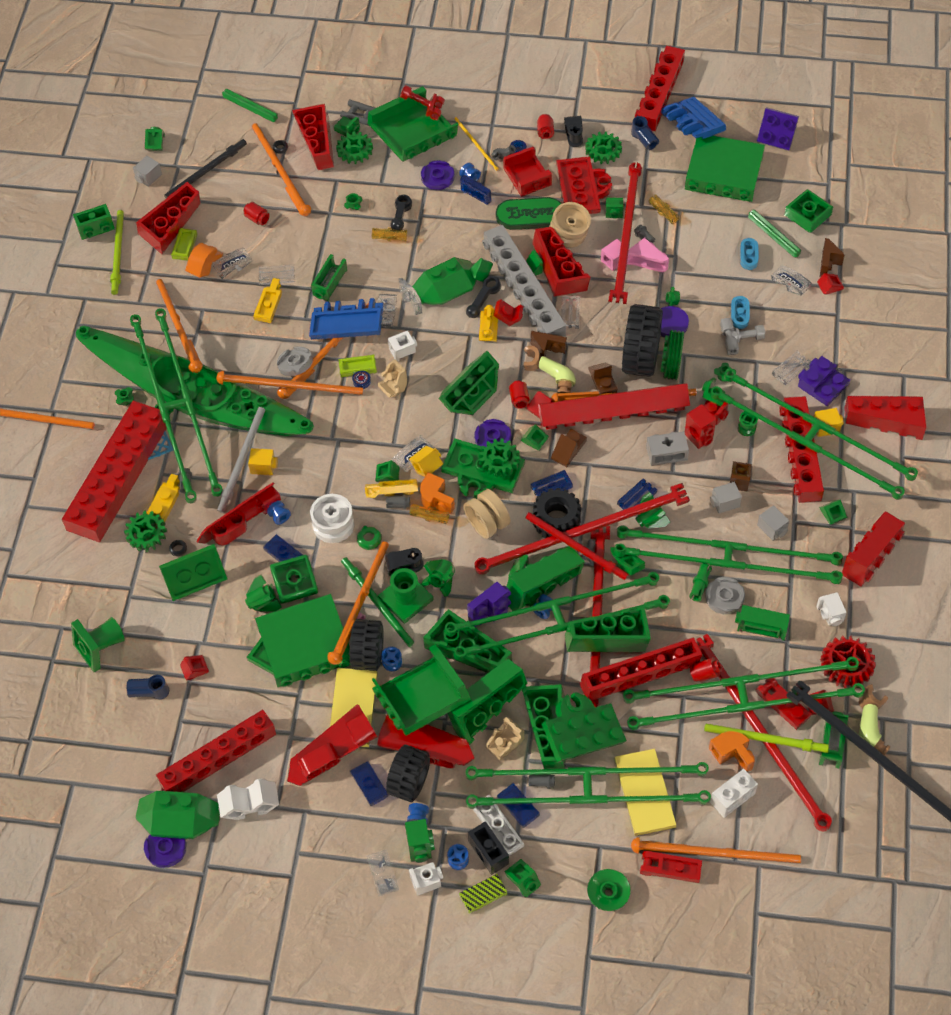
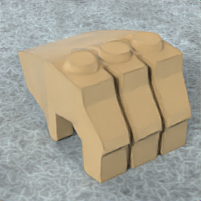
M394 359L388 364L386 370L381 373L386 378L378 382V387L389 398L404 392L407 386L406 369Z
M507 717L503 719L504 723L498 729L495 728L493 730L492 736L486 743V748L500 761L515 750L525 738L524 730Z

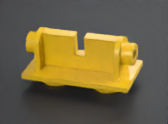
M487 305L484 311H481L479 341L497 342L498 319L493 316L495 309L492 305Z

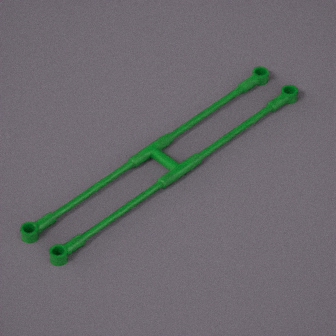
M162 308L155 311V318L159 321L162 332L165 334L183 395L182 399L166 403L159 389L145 345L144 334L141 328V317L134 314L130 317V324L134 327L136 336L139 338L156 392L155 397L160 413L169 433L183 478L182 483L186 492L185 500L190 504L195 503L197 495L192 489L190 480L187 478L168 413L169 409L185 405L192 419L209 472L208 476L212 486L211 493L213 496L219 497L223 489L218 483L215 472H213L195 416L196 411L188 386L185 385L168 332L166 311ZM218 488L220 491L215 492L214 489ZM193 495L194 498L189 499L188 496Z
M733 369L725 371L724 379L726 381H734L743 387L746 386L803 417V420L813 424L807 435L803 437L794 431L791 432L738 403L734 398L723 393L722 389L718 386L711 389V398L723 400L730 405L732 404L789 435L791 439L817 453H822L880 485L879 487L890 492L896 500L903 498L905 493L903 487H895L884 480L881 481L822 449V446L811 441L817 432L822 429L831 435L838 436L893 466V469L903 473L909 481H914L917 477L918 471L916 468H907L898 462H893L836 431V428L814 416L803 413L748 383L747 380L736 375Z
M624 525L617 528V537L621 539L627 537H647L711 545V547L725 549L724 559H705L641 551L637 548L626 547L620 543L614 547V555L617 557L642 555L706 563L710 566L743 570L746 568L816 577V579L830 580L833 584H840L842 582L843 574L837 570L831 573L821 571L810 572L746 564V562L732 560L733 550H751L816 558L817 560L831 562L833 565H841L843 555L840 552H833L832 554L818 552L815 554L714 539L710 541L646 533L640 530L629 529Z
M650 572L648 576L634 579L632 582L572 597L566 596L538 603L532 607L471 622L465 621L457 624L448 622L445 625L444 633L447 636H454L456 632L470 629L472 626L536 610L552 609L558 625L481 646L475 645L466 648L458 646L455 648L453 655L456 660L461 661L464 660L465 656L480 653L482 650L545 634L551 635L566 631L569 622H565L559 606L633 586L639 587L647 584L655 586L659 581V575L656 572ZM661 595L657 600L645 602L643 605L646 610L657 607L665 609L670 603V598L667 595ZM635 606V607H631V608H627V609H629V610H634V609H637L639 606ZM622 610L611 612V614L621 613Z
M849 657L847 661L834 662L831 665L762 675L752 674L724 678L721 681L667 689L635 692L628 689L623 693V700L625 703L631 704L637 699L650 698V696L716 686L737 685L741 703L727 705V707L655 718L653 716L644 718L631 716L627 720V725L630 730H637L640 726L652 725L656 722L725 712L729 714L762 709L766 706L793 703L788 698L765 702L763 700L749 702L745 684L759 682V680L825 670L848 669L855 671L858 668L859 661L855 657ZM849 662H854L856 665L850 666ZM857 683L850 688L837 689V691L810 696L814 699L835 696H854L860 698L864 695L865 688L862 684ZM859 688L862 692L857 693L855 689ZM631 694L633 697L627 699L626 695ZM636 721L637 724L632 726L630 722Z
M699 762L697 765H681V767H568V769L532 770L477 769L474 766H469L466 769V778L471 781L477 777H493V775H583L584 795L555 798L493 799V797H477L471 794L466 798V805L470 809H475L477 806H493L494 804H603L627 801L681 800L683 802H699L705 805L711 799V794L707 790L694 794L607 797V795H592L591 775L681 772L682 774L697 773L699 776H705L708 773L709 767L705 762ZM702 766L706 771L701 772L698 767ZM474 771L476 774L474 776H470L468 772ZM701 795H706L708 799H701ZM475 799L476 803L472 805L468 801Z

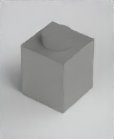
M149 156L144 157L133 167L136 181L143 183L147 187L162 175L160 164Z
M735 482L713 488L712 496L710 497L713 507H716L718 513L739 508L742 499Z
M773 505L759 515L757 526L774 541L778 537H783L788 532L789 520Z

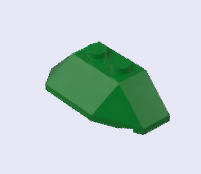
M453 257L424 271L411 287V290L417 296L420 304L443 305L473 290L477 281L470 272L473 264L469 260Z
M485 351L442 391L438 399L451 413L474 415L497 391L499 363L488 351Z
M155 791L139 799L135 818L153 837L194 839L212 827L214 828L219 825L220 810L218 802L199 793Z

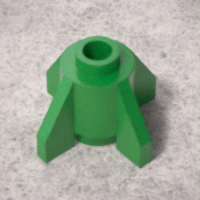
M648 492L642 497L640 504L652 500L654 497ZM661 507L639 514L635 518L641 527L645 525L646 528L665 527L671 523Z
M444 559L428 561L424 567L429 576L423 580L421 585L424 587L431 584L434 587L440 588L444 597H447L452 588V579L455 573L454 565Z
M262 574L254 578L246 593L247 598L245 602L249 609H254L255 611H277L282 606L278 599L273 600L276 598L273 591L274 586L273 584L264 586L267 582Z

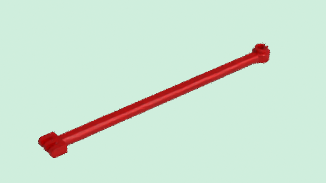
M633 162L628 169L630 180L615 290H610L608 302L611 303L613 298H616V303L619 304L620 299H623V304H627L628 292H624L638 178L642 173L641 164L638 162L636 168V163Z
M683 483L670 487L671 493L563 531L562 533L573 539L672 502H676L677 506L686 504L690 499L689 496H686V490H682L684 488ZM550 536L492 558H478L474 566L478 574L484 575L490 571V568L562 543V541L554 536ZM482 565L486 566V569L481 570L479 568Z
M606 526V532H603V528H600L599 532H591V539H595V553L604 558L605 540H610V526ZM594 562L593 591L603 589L604 567ZM603 594L593 596L592 617L602 615ZM601 652L590 653V671L600 668ZM599 699L591 701L595 707H598Z
M708 634L703 635L705 643L701 637L697 638L696 642L705 659L713 657L715 660H718L711 650L714 642ZM722 666V672H720L718 677L720 681L724 678H731ZM726 686V690L735 703L740 704L737 686ZM753 710L742 712L755 732L769 734ZM762 742L815 819V828L822 832L827 829L829 830L832 824L830 815L822 812L778 746L774 743ZM819 822H824L826 826L819 825Z

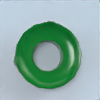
M366 525L362 527L357 535L358 545L365 550L377 548L382 540V534L374 527H367ZM372 533L374 538L371 541H366L363 538L364 535Z

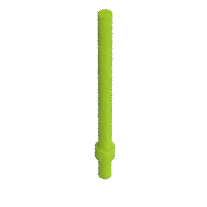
M123 210L117 211L113 272L110 275V283L112 284L111 294L113 295L118 294L119 284L121 283L120 261L124 220Z
M707 723L704 728L705 732L716 734L735 731L751 740L802 748V751L811 752L814 750L825 753L829 751V744L813 742L812 739L804 738V740Z

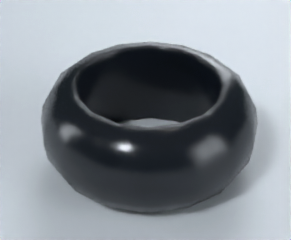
M277 140L273 144V150L278 154L285 153L288 150V144L284 140ZM279 145L284 146L283 148H276Z
M175 540L169 546V551L173 556H182L187 550V545L182 540ZM177 545L183 546L180 551L173 550Z

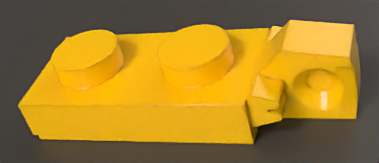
M273 278L270 287L263 289L254 312V320L267 323L272 322L282 296L280 279Z
M171 474L167 483L163 482L147 514L153 511L155 516L159 514L166 521L179 496L180 488L178 485L180 480L178 475Z
M416 479L365 484L366 498H376L379 494H384V496H393L395 493L410 495L418 491Z

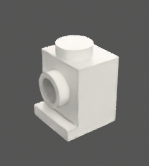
M408 331L388 338L389 350L397 361L416 352V339L414 336L411 337Z
M838 592L818 598L817 610H820L822 618L826 619L829 626H838L844 622L847 612Z
M433 862L415 869H409L410 878L417 896L441 887L440 879H443V874L440 867H435ZM431 874L428 878L423 877L425 875Z

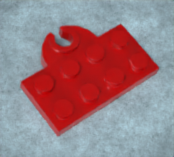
M590 156L556 160L563 202L578 203L585 207L589 214L601 213L599 199H603L610 194L613 184L611 183V176L605 172L606 169H592Z

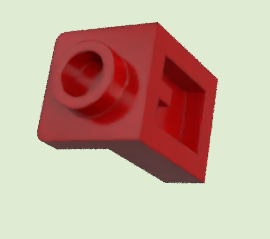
M500 299L496 302L493 316L511 326L522 319L524 306L520 304L514 308Z
M707 400L703 405L716 418L715 425H718L721 420L724 421L729 414L728 403L726 402L720 406Z

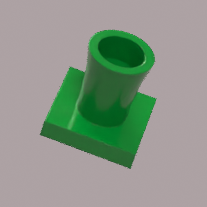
M407 568L396 570L390 577L391 585L378 595L386 607L404 624L434 600V596L418 582L416 573Z
M110 617L90 632H87L78 619L71 622L73 646L93 673L101 669L99 651L125 641L122 629L113 617Z

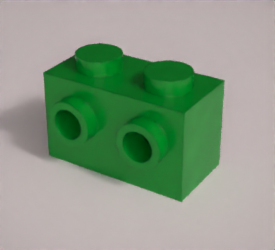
M106 204L73 214L82 240L115 230Z
M426 819L405 822L411 862L422 863L432 858L431 851L435 850L432 830L427 829Z

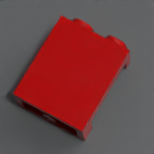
M534 146L503 158V169L521 197L552 186V173L549 169L545 171L536 157Z

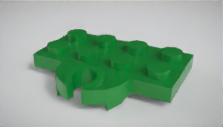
M454 438L441 467V472L458 477L459 490L466 497L469 495L468 489L470 487L478 488V490L474 491L475 499H477L478 494L486 489L493 491L496 488L513 493L525 465V459L520 458L518 469H513V474L507 472L506 477H503L502 474L495 477V473L488 475V470L483 471L482 466L479 464V452H482V446Z
M577 692L570 696L567 694L556 705L555 712L558 718L542 723L557 763L620 745L627 741L611 703L595 707L589 698ZM570 696L571 699L576 703V707L571 705Z

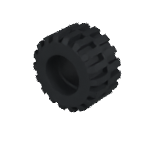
M551 488L548 489L547 493L543 491L541 496H537L536 502L533 504V514L563 532L580 526L581 504H579V499L575 498L574 493L571 492L569 494L566 489L561 491L560 488H556V490ZM552 511H562L566 514V516L562 518H553L549 516L548 513ZM533 524L538 534L542 533V537L546 538L552 536L548 532Z
M355 620L350 639V664L352 669L378 671L382 661L381 654L384 642V629L381 621Z
M406 744L398 750L387 777L386 791L388 795L408 802H413L419 796L430 766L429 752Z

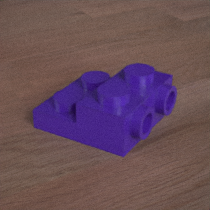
M823 356L819 359L814 358L809 365L810 368L808 370L803 369L798 376V387L827 407L851 381L836 370L837 365Z
M498 581L467 604L468 621L471 622L507 613L508 606L511 605V601L508 598L511 595L510 590L505 585L502 586Z

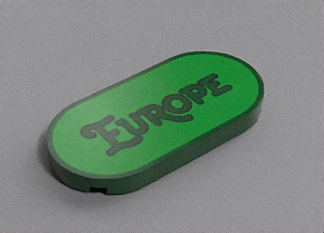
M552 197L505 200L496 208V221L499 225L501 224L509 230L546 228L550 226L555 209L562 203Z

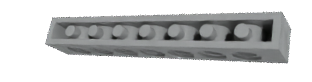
M501 225L485 231L484 240H482L484 248L489 250L492 261L497 263L500 274L505 276L508 287H512L515 298L519 299L521 305L524 306L523 311L528 313L529 320L533 326H536L537 332L566 337V324L504 226Z

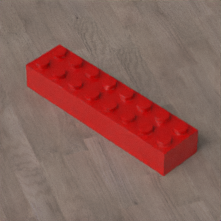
M132 401L62 517L66 531L99 543L101 542L148 462V458L152 455L164 431L167 429L160 409Z

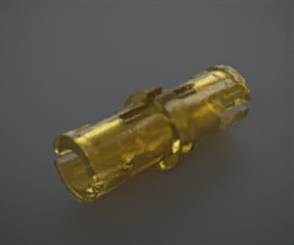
M656 194L649 199V204L671 224L679 220V215Z
M388 227V229L372 228V239H383L390 242L391 240L407 241V230H393L391 227Z
M416 504L411 505L409 512L410 516L420 517L428 522L436 521L447 525L450 517L448 512Z

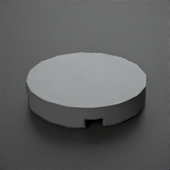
M297 346L293 347L294 350L290 351L288 349L284 351L277 360L280 373L285 376H296L310 368L313 363V357L309 349Z
M716 578L715 581L710 582L707 586L705 593L706 603L716 613L723 615L737 612L744 603V588L733 578Z

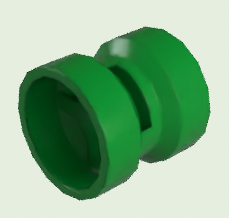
M745 411L742 412L739 417L738 432L747 437L754 435L758 418Z

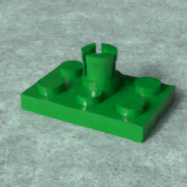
M215 544L159 566L172 601L227 580Z

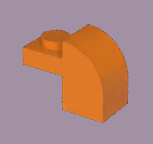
M199 243L192 250L185 271L199 278L208 276L212 262L222 260L223 253L217 251L216 247Z
M429 472L420 486L422 505L429 512H432L434 507H436L441 512L452 514L455 509L454 498L443 494L446 490L445 479Z
M728 731L710 740L709 750L720 765L735 757L742 769H745L747 772L753 769L755 757L748 749L750 740L745 735L735 731Z

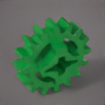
M353 131L352 135L346 133V137L341 136V140H337L336 150L338 157H342V161L347 160L348 164L351 161H354V164H357V161L363 163L364 158L368 160L369 155H372L373 143L371 138H368L367 134L362 136V132L356 134Z
M606 131L604 134L598 132L597 136L592 134V138H588L585 143L586 155H589L590 159L594 158V163L600 161V164H603V162L609 164L610 160L615 162L616 158H620V153H622V142L619 141L618 136L614 138L613 133L607 135Z
M503 438L500 442L494 439L492 444L487 442V447H481L482 452H479V464L482 466L483 471L488 470V475L495 473V477H498L499 474L506 477L507 472L513 474V469H518L520 451L517 450L516 445L511 446L510 440L504 443Z
M144 510L143 515L137 512L135 519L130 517L131 524L126 523L128 529L124 531L127 536L126 540L132 548L136 547L138 551L144 548L148 552L149 547L155 550V545H162L160 540L166 539L164 534L167 532L166 523L159 514L155 516L153 511L147 514L146 510Z

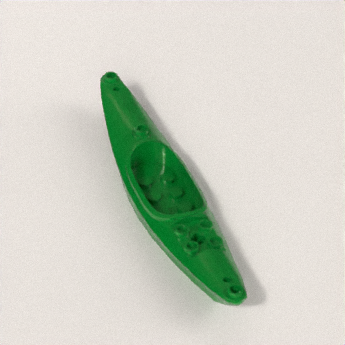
M81 326L76 330L77 339L88 350L122 376L156 398V392L140 343L88 326ZM146 345L156 380L165 402L182 399L181 384L171 353ZM176 356L185 385L188 386L196 411V418L222 426L249 431L258 407H262L265 409V413L258 427V433L292 436L305 435L313 431V422L300 413L243 383L223 381V385L219 384L216 379L219 371L203 365L200 372L193 373L189 370V359ZM186 405L174 408L189 415Z

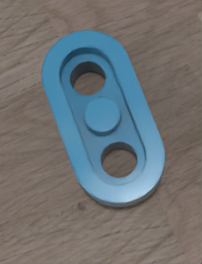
M746 238L742 240L740 245V265L746 270H753L758 266L759 261L758 242L753 238Z
M736 296L731 302L733 326L738 329L746 328L750 319V303L744 296Z

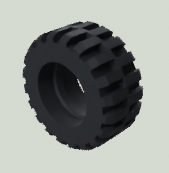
M634 304L630 307L622 356V371L625 374L646 377L654 375L663 310L660 307Z

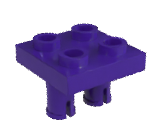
M766 107L757 142L790 150L799 116Z

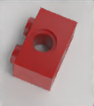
M702 404L687 413L685 436L698 449L712 443L716 418Z

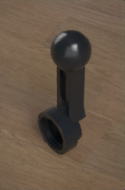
M404 194L399 195L395 200L396 215L390 223L391 229L395 232H399L404 228V212L412 208L411 198Z
M489 276L484 280L483 287L476 299L466 309V315L469 318L478 317L480 308L488 295L496 294L500 291L501 282L499 278ZM490 281L496 282L493 287H488L487 284Z

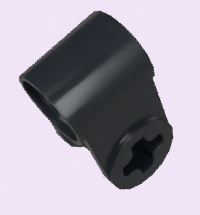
M581 115L564 117L568 144L571 147L581 146L583 144Z
M418 548L393 551L385 555L389 576L402 568L419 572L424 566L422 553Z

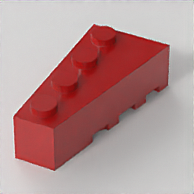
M325 104L292 110L297 126L317 170L334 167L330 121Z
M186 182L136 222L138 235L159 253L163 254L179 233L180 228H183L201 204L199 191Z
M553 227L535 229L533 246L543 261V271L553 296L587 291L591 278L589 274L582 270V265L576 262L572 256L573 253L566 249L563 245V240Z
M847 396L844 407L845 424L867 429L873 427L880 429L881 432L887 433L892 431L899 433L900 436L906 437L910 435L915 436L916 439L923 440L927 428L923 397Z
M885 511L871 528L872 533L867 531L862 541L855 545L854 551H850L847 555L842 570L843 576L860 587L866 581L869 583L875 574L873 572L875 568L879 569L885 561L884 556L886 554L890 555L893 551L896 540L900 541L903 538L905 522Z

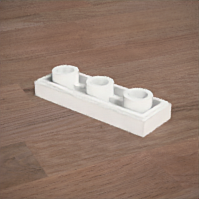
M496 804L493 806H477L473 809L482 823L487 822L509 856L524 847L523 841Z

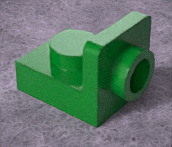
M343 116L334 125V131L345 137L346 133L352 135V132L355 131L357 134L360 130L358 117L351 120Z
M151 127L150 129H145V150L163 151V137H165V133L161 128Z
M606 197V218H623V198Z
M713 377L704 383L702 398L722 406L723 400H715L710 396L711 389L717 380Z
M522 859L504 871L506 876L520 889L521 894L525 898L541 886L536 872Z

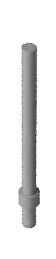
M258 407L226 489L224 488L222 491V499L217 509L218 512H225L229 500L234 495L233 489L265 413V409L262 407Z

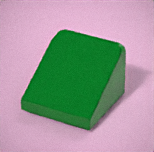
M533 250L526 262L533 274L537 276L543 272V261L538 253Z
M480 258L470 268L474 279L484 282L490 274L493 263Z
M535 424L528 429L521 441L536 450H540L549 436Z
M393 460L378 464L376 466L375 481L399 480V465Z
M835 500L819 507L830 525L848 518L841 500Z
M524 555L514 561L509 575L514 571L524 569L529 564L528 555Z

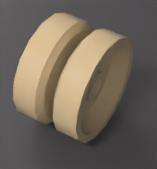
M566 202L560 204L555 209L549 227H553L563 240V245L566 248L577 247L584 242L591 224V216L582 205L575 202Z
M489 489L478 494L477 499L472 498L466 502L463 507L472 527L485 539L496 534L497 529L501 530L508 526L511 521L503 502Z

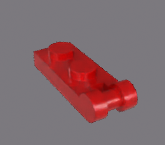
M775 678L766 679L763 685H759L755 689L756 693L764 701L787 698L786 694L788 692L778 684ZM772 689L775 693L771 695L768 691ZM787 703L771 706L796 730L811 717V713L800 703L798 705Z
M643 851L642 860L644 861L643 865L640 866V874L694 883L700 882L703 860ZM652 862H658V867L651 866Z

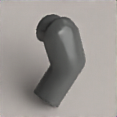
M513 145L507 148H496L491 156L494 160L503 159L510 154H514L516 148Z

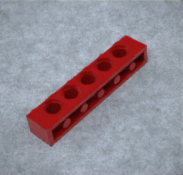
M666 45L664 52L661 51L659 63H656L654 75L651 74L649 80L650 85L646 86L645 97L641 98L640 109L636 110L635 117H645L648 121L647 125L652 131L656 132L663 115L661 113L662 109L667 105L685 58L684 49Z
M806 396L783 399V402L803 413L809 414ZM780 405V416H783L784 419L782 427L805 437L812 428L811 423ZM789 435L785 436V446L789 448L788 463H792L791 479L795 480L793 487L794 495L798 496L799 503L822 501L824 488L817 452L791 439Z
M693 637L582 674L580 686L584 695L593 701L689 669L695 663L700 662L702 653Z
M262 709L156 774L160 786L164 791L185 792L276 735L274 724Z

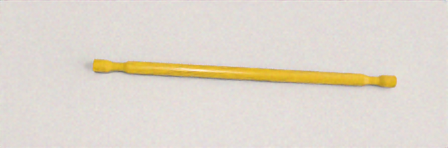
M455 117L454 120L458 122L459 126L497 171L499 168L495 166L494 162L459 119Z

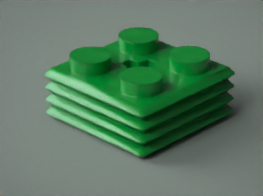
M806 189L785 207L784 215L811 233L832 215L834 207L809 189Z
M671 330L669 336L665 335L660 371L664 372V379H678L685 334L683 331L677 332L675 330L673 332Z
M307 554L270 565L281 604L318 593V587ZM291 576L299 578L295 583H293V581H290Z

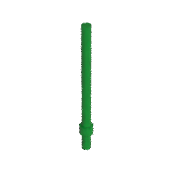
M347 557L343 558L341 563L348 570V575L352 580H356L362 588L365 582L362 572L358 567H354ZM370 587L368 597L408 647L414 644L413 639Z

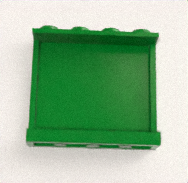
M423 86L412 91L426 98L427 90ZM398 97L368 112L367 124L402 162L412 159L414 156L422 152L424 153L435 146H439L449 139H453L457 136L458 123L451 125L442 114L438 120L425 116L428 107L410 98L405 100Z
M710 136L704 139L701 137L696 138L686 175L685 190L752 202L765 145L719 136Z
M331 594L255 618L277 688L281 686L286 687L293 682L308 680L314 675L326 674L333 669L344 668L350 665L349 643L342 655L343 660L340 664L333 665L328 661V653L334 651L343 631V626Z
M436 644L429 647L432 658L379 686L376 679L372 678L375 685L372 690L377 699L379 698L381 705L386 710L397 730L402 729L406 736L472 700L465 684Z

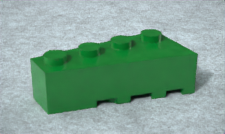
M568 546L564 549H558L550 556H544L534 564H528L520 571H514L509 575L506 586L511 592V595L508 597L511 605L508 607L512 611L520 610L527 604L531 607L536 603L540 595H549L556 588L557 584L561 587L579 575L585 561L572 547Z
M644 605L634 610H622L621 613H606L598 618L593 616L570 621L565 632L567 652H645L651 640Z
M449 609L423 637L425 649L429 650V647L436 644L445 657L456 660L453 654L458 646L466 648L496 642L474 626L470 629L458 631L454 636H447L444 633V629L448 622L455 624L465 622L464 619ZM501 645L482 650L480 653L465 656L464 660L456 661L489 673L505 660L510 659L512 661V652Z
M507 659L470 686L467 691L472 700L448 712L455 733L459 737L466 739L470 745L475 740L473 737L479 730L483 732L487 727L486 723L493 716L497 717L502 712L503 705L506 702L510 703L528 684L523 669L510 659Z
M562 684L525 686L522 692L544 769H565V761L557 763L542 726L543 722L558 718L555 712L556 705L565 697Z

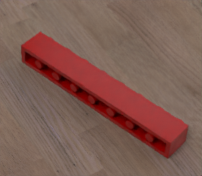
M682 383L538 404L541 426H546V430L556 429L559 424H564V427L576 426L575 422L583 421V424L594 423V419H601V422L611 421L612 417L619 416V419L631 418L630 414L636 413L639 417L649 415L650 411H656V414L667 413V409L674 408V411L685 410V406H690L688 384Z

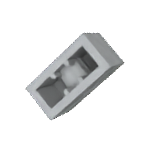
M675 431L663 435L655 434L647 437L646 449L651 466L688 460L689 447L684 431Z

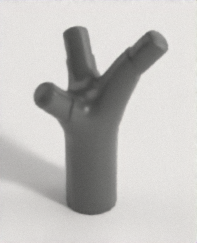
M590 539L586 548L593 551L595 541ZM582 554L581 558L589 560L590 565L594 566V562Z

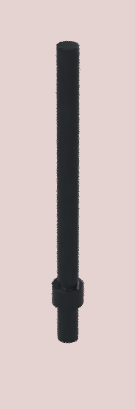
M242 139L235 145H230L224 153L164 194L165 198L186 182L192 184L228 157L236 155L238 150L247 145V142Z

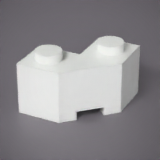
M263 778L255 780L247 788L237 787L236 785L226 786L223 791L217 794L221 818L240 820L246 818L245 814L258 812V815L267 814L279 805L276 783Z

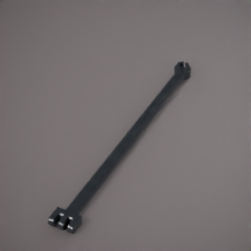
M798 681L796 686L786 694L787 698L796 705L800 701L803 702L951 822V809L810 696L808 692L811 688L804 682Z

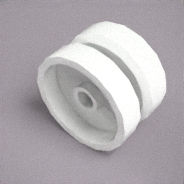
M333 493L316 499L311 506L310 515L313 531L317 538L332 544L347 539L353 533L355 526L352 506L348 499Z

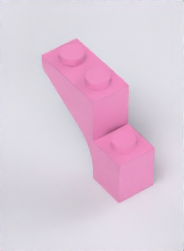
M643 238L629 249L627 265H635L658 272L668 270V256L658 250L647 239ZM618 239L601 250V261L612 271L618 268L621 242Z

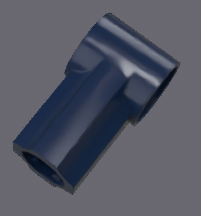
M637 116L632 122L631 135L639 139L646 149L652 150L659 144V139L647 125V119Z
M158 674L150 678L129 679L126 686L129 698L154 697L161 700L166 698L170 692L166 680Z

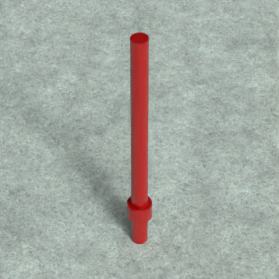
M528 512L525 519L604 567V570L609 574L612 572L624 581L627 578L628 573L618 568L616 563L611 560L607 561L534 514Z

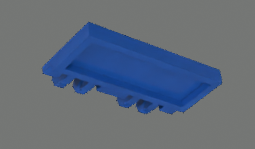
M695 97L663 107L661 112L669 121L677 120L678 124L676 127L686 136L692 134L695 138L701 137L704 139L726 131V124Z
M370 298L369 307L365 308V301L359 299L358 309H356V305L342 306L341 301H336L334 311H331L330 302H325L323 312L322 307H316L314 312H312L309 337L312 340L380 335L384 304L376 303L374 298Z

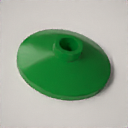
M604 869L596 872L590 878L587 886V893L591 903L603 911H616L622 908L628 902L631 892L627 878L619 871L613 869ZM611 890L613 894L607 896L605 891Z

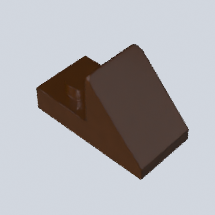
M825 238L819 277L831 271L832 264L843 265L844 253L829 238Z
M531 331V345L538 349L541 357H546L547 350L565 354L567 337Z
M605 362L588 367L599 394L617 393L618 388L612 376V365Z
M570 429L566 436L561 434L551 459L567 468L586 443L587 437L573 429Z
M733 461L730 483L735 482L739 491L747 492L752 464Z

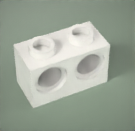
M742 769L712 793L710 803L725 818L756 793L758 783L745 769Z

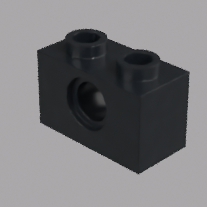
M486 821L468 831V842L491 875L509 865V854Z

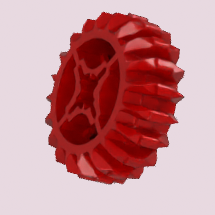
M842 636L840 640L835 637L832 642H828L826 647L823 648L820 658L821 666L847 661L849 657L857 658L859 665L855 671L848 669L825 670L824 676H829V682L835 680L836 686L840 685V683L843 684L844 688H847L848 685L853 687L857 683L863 685L864 682H868L870 677L873 676L876 667L872 648H866L867 642L861 644L860 638L855 641L852 636L848 639ZM854 662L849 663L850 666L856 665Z

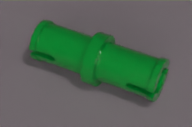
M701 563L697 576L693 579L694 585L689 594L690 599L693 601H701L704 589L709 584L708 578L712 571V566H709V564Z

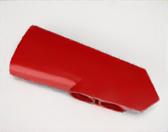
M272 482L207 526L198 537L197 543L206 544L213 539L218 545L224 546L244 534L247 530L246 522L261 512L266 515L267 509L272 503L281 501L279 492L273 487L275 483Z
M358 704L290 759L287 782L301 786L336 766L344 756L377 738L375 731Z
M388 714L378 736L377 746L398 751L406 744L429 752L430 764L445 768H454L456 764L465 766L475 759L466 739L430 725H425L406 736L402 729L397 730Z

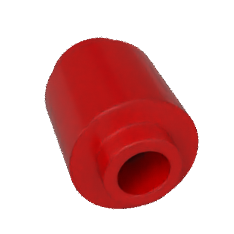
M542 114L537 120V131L540 138L550 139L554 136V121L548 114Z
M255 202L247 203L243 210L244 216L257 225H265L270 217L267 210Z
M520 380L514 381L509 386L511 402L517 409L526 408L530 401L527 384Z
M713 657L697 662L694 666L690 667L693 680L701 683L719 677L720 672H722L720 662Z

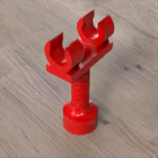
M405 85L400 93V97L405 100L410 98L427 106L425 116L438 120L439 116H441L440 108H442V104L444 105L445 99L434 93L429 101L412 92V88Z

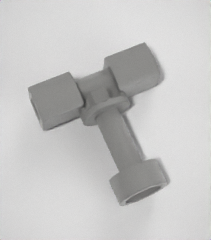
M732 318L721 319L720 327L722 335L726 336L725 346L728 355L739 353L738 343L742 338L756 337V340L765 339L763 325L755 326L754 330L739 331L738 328L734 329Z

